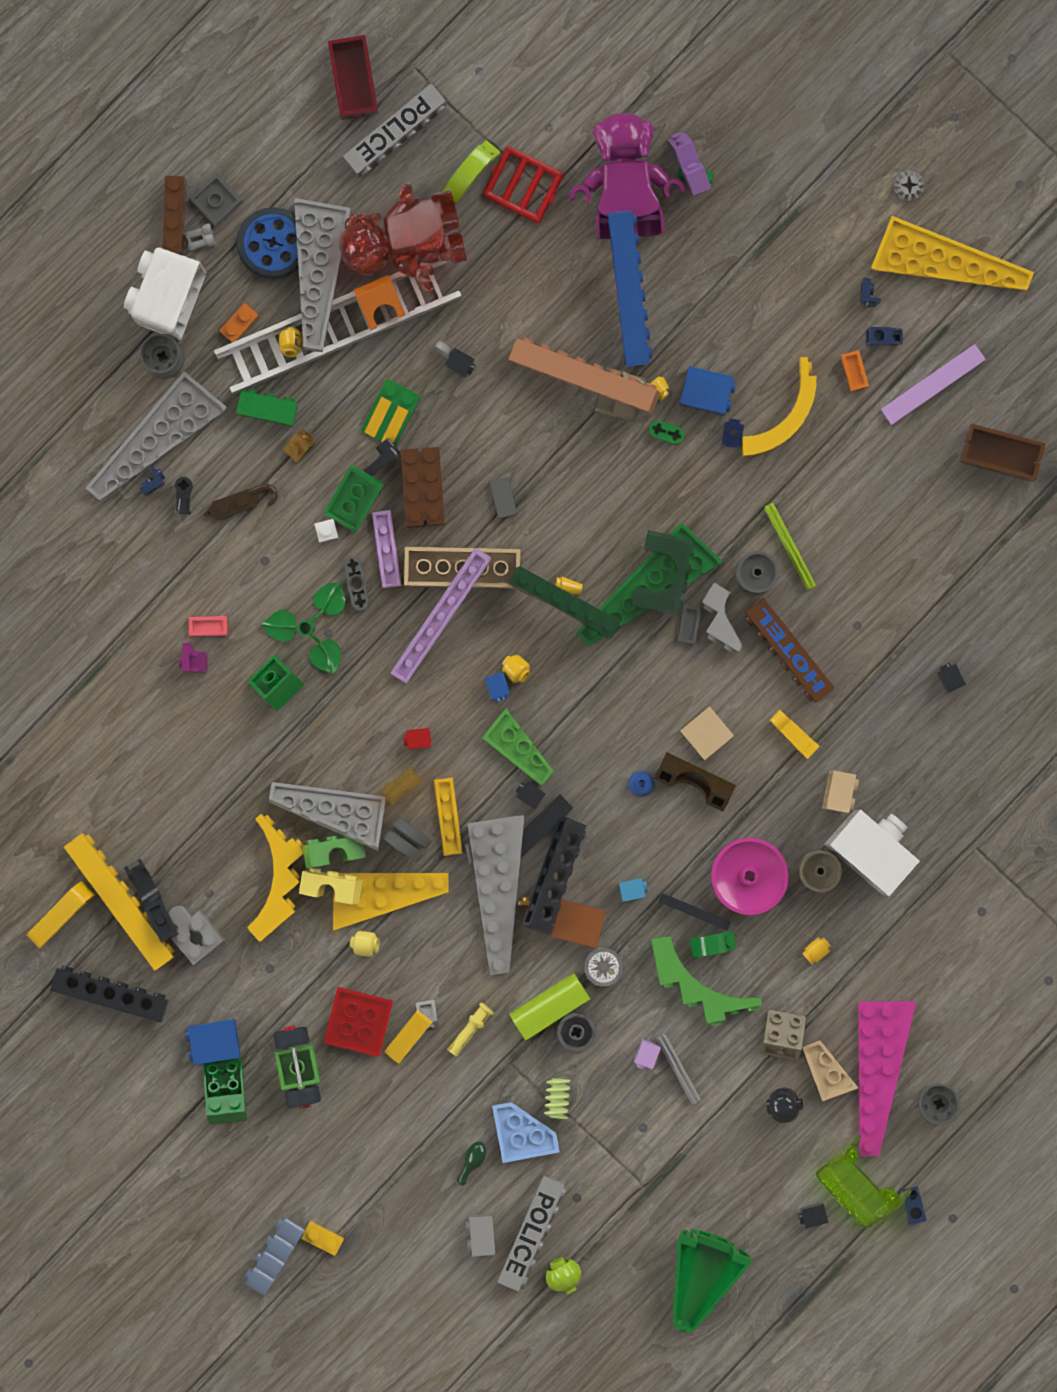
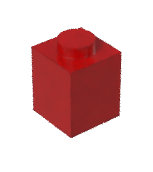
M430 728L406 730V735H403L404 746H408V750L432 747Z

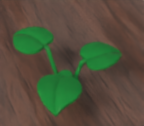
M340 583L327 584L316 592L313 603L321 611L310 620H304L295 625L296 618L294 614L283 609L274 612L261 624L267 634L282 642L294 639L295 629L303 636L309 635L310 638H313L319 644L313 646L310 650L309 656L312 664L316 668L331 674L335 673L340 665L341 649L333 639H326L321 642L313 634L316 629L314 621L324 611L331 616L342 612L346 599Z

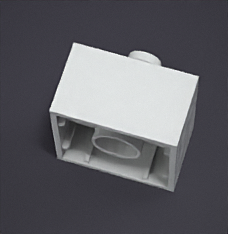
M854 810L824 844L879 893L885 896H890L920 862L899 843L904 837L902 833L905 832L907 826L893 814H890L887 820L882 819L877 824L862 810Z

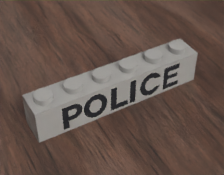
M431 83L343 156L344 160L358 177L361 174L365 176L372 170V165L376 162L379 164L386 159V154L392 150L394 152L402 145L401 141L405 138L410 139L413 137L418 127L426 126L434 114L439 115L446 109V100Z
M543 1174L500 1273L498 1283L518 1292L520 1287H525L528 1277H526L528 1269L532 1271L536 1262L533 1257L536 1252L540 1253L544 1242L541 1241L543 1234H548L551 1224H549L551 1216L555 1217L559 1206H556L559 1199H563L567 1189L564 1188V1182Z

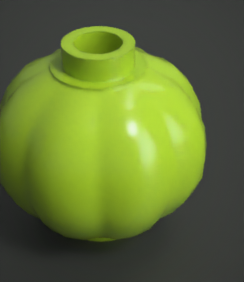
M563 1257L553 1260L550 1263L551 1267L546 1272L548 1286L554 1291L566 1292V1294L576 1291V1285L582 1276L579 1264L571 1259L564 1260Z

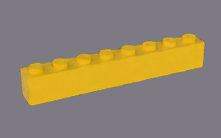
M85 833L80 834L64 846L65 850L154 971L158 970L175 957L173 954L175 952L174 948L169 942L167 944L160 942L146 912L143 913L139 908L140 902L135 896L131 897L127 892L130 889L123 880L120 882L116 877L118 873L112 865L108 866L104 861L107 858L101 850L97 851L93 846L95 844L93 838L89 834L87 836Z

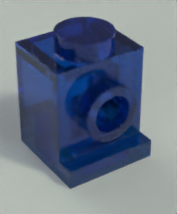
M729 419V422L724 423L721 446L740 449L744 424H740V420ZM731 429L737 431L735 436L730 435Z

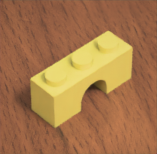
M312 867L309 870L302 871L299 894L312 897L324 896L325 887L329 884L335 890L334 901L353 905L359 903L363 880L356 879L355 875L345 874L344 877L339 876V873L335 871L324 873L321 872L320 868Z

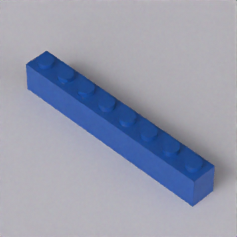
M630 209L607 212L625 365L630 367L650 364L649 359L652 358L651 347L647 346L650 333L649 328H645V321L648 320L647 310L643 309L642 303L646 301L645 291L641 290L640 283H643V273L638 268V264L641 263L640 252L636 251L639 238L638 233H634V225H637L636 214H632Z

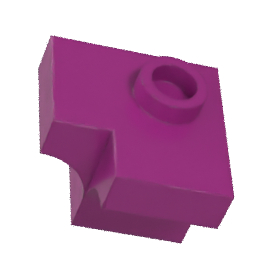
M183 643L182 656L179 657V667L182 668L183 672H207V652H197L194 650L192 643Z

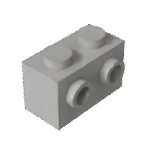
M493 1214L469 1216V1221H466V1231L470 1232L471 1240H467L468 1252H472V1256L495 1255Z

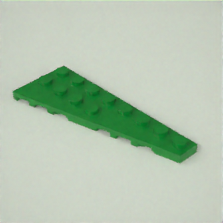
M681 522L599 609L620 620L619 628L720 565L722 560ZM585 625L576 632L588 646L604 638V636L592 631Z

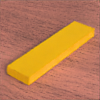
M453 778L434 780L443 855L463 854Z

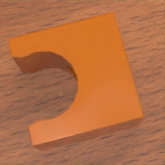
M389 275L354 289L370 330L377 328L373 315L376 308L380 305L387 304L394 307L399 318L406 316Z

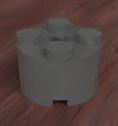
M571 1012L560 1020L557 1027V1035L563 1047L570 1051L580 1052L592 1045L596 1036V1028L588 1015L581 1012ZM574 1027L582 1029L580 1036L577 1037L575 1034H571Z

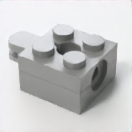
M175 906L170 910L169 915L179 933L171 939L193 965L197 964L225 940L201 910L193 916L182 906Z

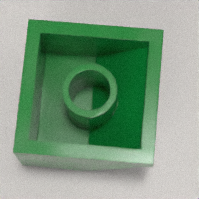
M275 655L247 681L276 711L284 706L304 685Z

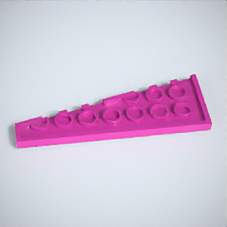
M915 1001L858 1002L859 1156L880 1155L915 1010Z

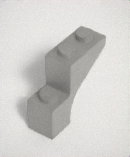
M713 583L701 603L706 611L712 614L715 611L717 615L705 633L708 634L707 638L715 643L720 641L725 644L723 648L729 652H739L742 644L725 615V602L730 592Z

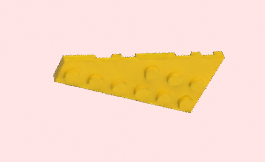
M339 873V876L344 877L345 874L355 875L356 879L363 881L359 903L353 905L334 901L335 890L333 888V931L448 893L449 873Z

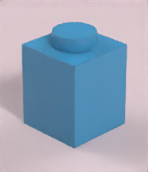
M642 878L619 882L623 902L644 898L645 893H648L646 881L642 882Z

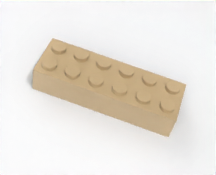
M405 547L404 586L449 587L474 548ZM477 548L491 557V560L472 588L515 589L508 585V582L516 567L520 566V549Z

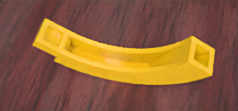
M800 357L799 359L800 388L797 401L791 413L779 425L765 433L742 437V458L760 455L777 448L793 436L803 424L813 404L817 376H809V373H812V362H808V357Z

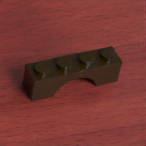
M666 752L654 777L655 780L670 787L678 783H686L696 787L704 795L706 804L722 812L725 810L736 786Z

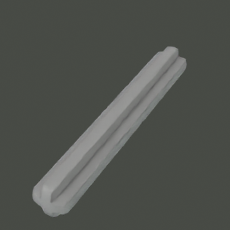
M665 1034L659 1036L657 1041L691 1104L698 1103L701 1099Z

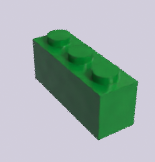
M246 389V392L241 391L237 415L294 427L298 410V403L295 402V399L284 397L283 400L277 399L276 395L265 393V396L258 395V391Z

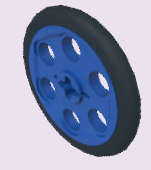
M272 207L258 210L247 217L238 231L236 241L240 260L247 269L260 277L277 279L288 276L299 268L297 241L294 244H289L286 241V237L289 234L297 237L295 215L285 209ZM281 220L284 223V227L281 230H276L273 227V223ZM258 224L264 225L265 232L257 234L254 231L255 226ZM272 239H276V243L278 245H274L273 248H271L270 244L267 243V241H272ZM250 243H258L260 246L259 250L251 252L248 248ZM283 252H288L291 255V259L288 262H283L280 259V255ZM263 257H271L273 260L272 264L264 266L261 262Z

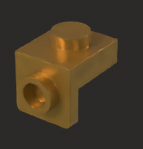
M302 429L293 436L283 451L295 462H298L309 448L316 443V440L311 433Z

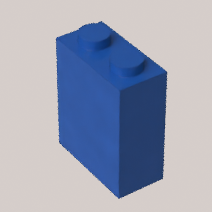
M689 366L680 406L724 416L726 411H730L732 401L728 399L730 393L734 394L736 382H733L734 377Z
M235 1018L191 1025L185 1031L186 1040L191 1044V1049L188 1050L189 1059L194 1062V1065L241 1057Z

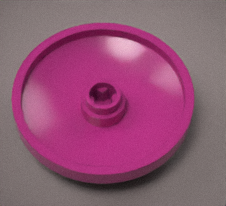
M743 838L731 842L719 852L712 866L711 881L717 898L728 909L736 913L756 915L770 910L782 899L788 885L789 874L785 859L777 848L761 839Z

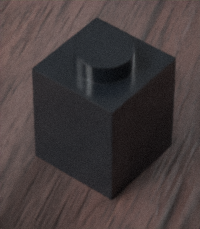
M456 348L453 349L445 363L447 368L465 378L467 374L471 375L476 367L474 358Z
M947 663L940 667L941 671L937 674L946 693L966 685L956 664L951 666L950 663Z
M528 781L525 784L521 782L515 791L518 793L516 797L533 809L537 808L546 793Z
M823 1202L800 1208L801 1213L798 1214L800 1224H804L806 1229L829 1223Z

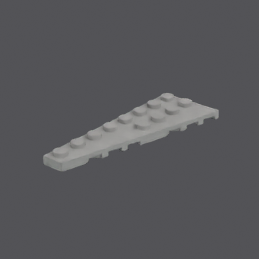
M295 198L303 347L305 350L323 353L351 208Z
M524 815L467 823L490 975L509 973Z

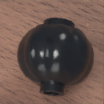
M778 1088L772 1092L770 1099L766 1101L767 1112L769 1115H772L775 1121L789 1123L798 1117L800 1110H803V1100L790 1088Z

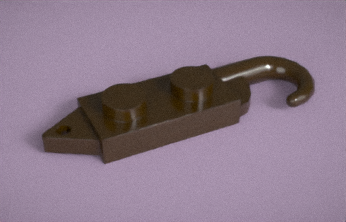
M262 484L213 501L210 508L204 513V516L222 520L255 508L259 503L258 494L265 491H270L273 495L272 500L268 502V505L271 506L277 501L278 492L274 486Z

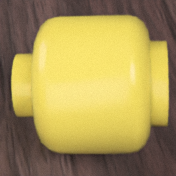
M358 931L355 937H351L350 947L353 948L354 953L358 956L372 957L379 950L380 940L373 932Z

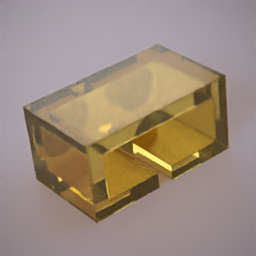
M411 766L380 790L393 805L406 795L404 792L406 789L408 792H411L423 781Z

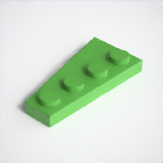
M505 708L482 738L542 786L553 773V769Z

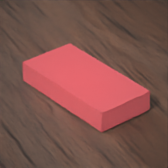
M189 617V636H228V617Z

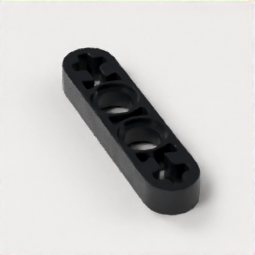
M662 893L659 899L660 903L728 931L731 924L726 919Z

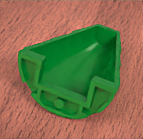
M684 1229L680 1232L677 1240L675 1290L673 1291V1326L680 1332L685 1333L687 1331L692 1333L749 1268L752 1258L745 1250H737L733 1242L718 1235L696 1229H691V1232H687L688 1230Z

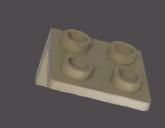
M769 1010L760 1054L798 1061L802 1050L806 1017Z

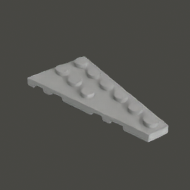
M272 782L269 803L378 851L386 803L385 796Z

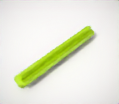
M773 503L766 505L764 509L806 590L814 588L816 584Z

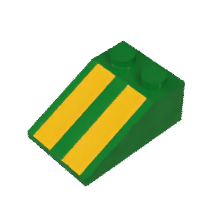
M387 378L361 431L381 442L389 437L394 445L397 446L422 399L421 396Z

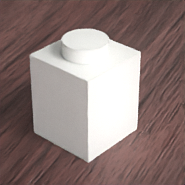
M334 519L315 523L320 544L339 539Z

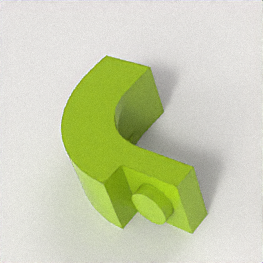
M485 140L465 159L442 192L455 203H458L468 193L480 174L499 156L500 151Z

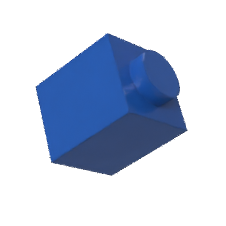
M501 672L486 677L485 680L491 699H496V702L507 700V695H510L504 673Z

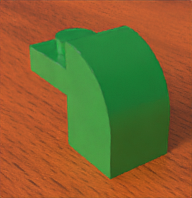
M733 931L690 938L693 958L736 950Z

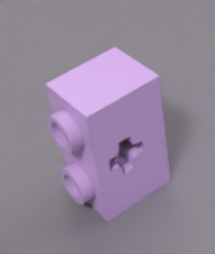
M641 1039L634 1057V1063H637V1068L648 1071V1068L653 1069L661 1049L660 1045Z

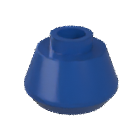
M637 771L629 778L628 785L634 795L644 797L653 791L655 782L650 773Z

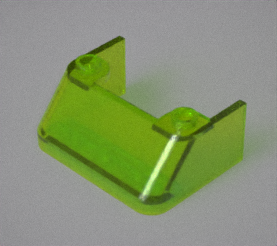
M858 1135L842 1146L818 1169L816 1176L861 1226L870 1228L896 1211L912 1191L908 1189L901 1195H898L894 1189L884 1187L880 1190L855 1164L859 1155L854 1146L862 1138Z

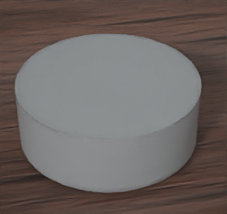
M438 341L434 346L435 350L446 358H449L453 351L441 341Z

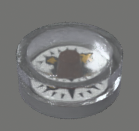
M604 947L597 948L587 956L584 970L587 978L593 984L605 987L619 980L623 971V963L620 956L614 950Z

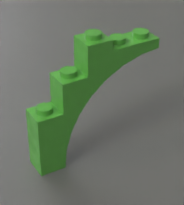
M671 936L651 939L659 984L664 985V988L676 986L675 982H679L682 1002L687 1004L688 1007L697 1006L699 1001H702L707 1024L710 1023L711 1026L721 1025L722 1021L726 1020L724 1012H728V1015L740 1013V1009L747 1008V1011L758 1010V1006L762 1005L761 997H730L703 986L681 964L674 950Z

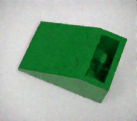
M241 1058L203 1063L206 1116L209 1125L247 1121V1104Z

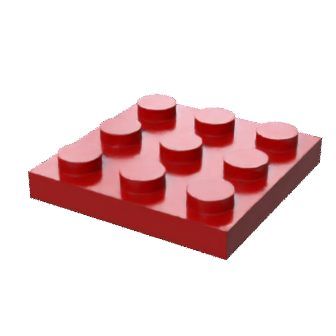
M337 987L323 1043L380 1057L394 1000Z

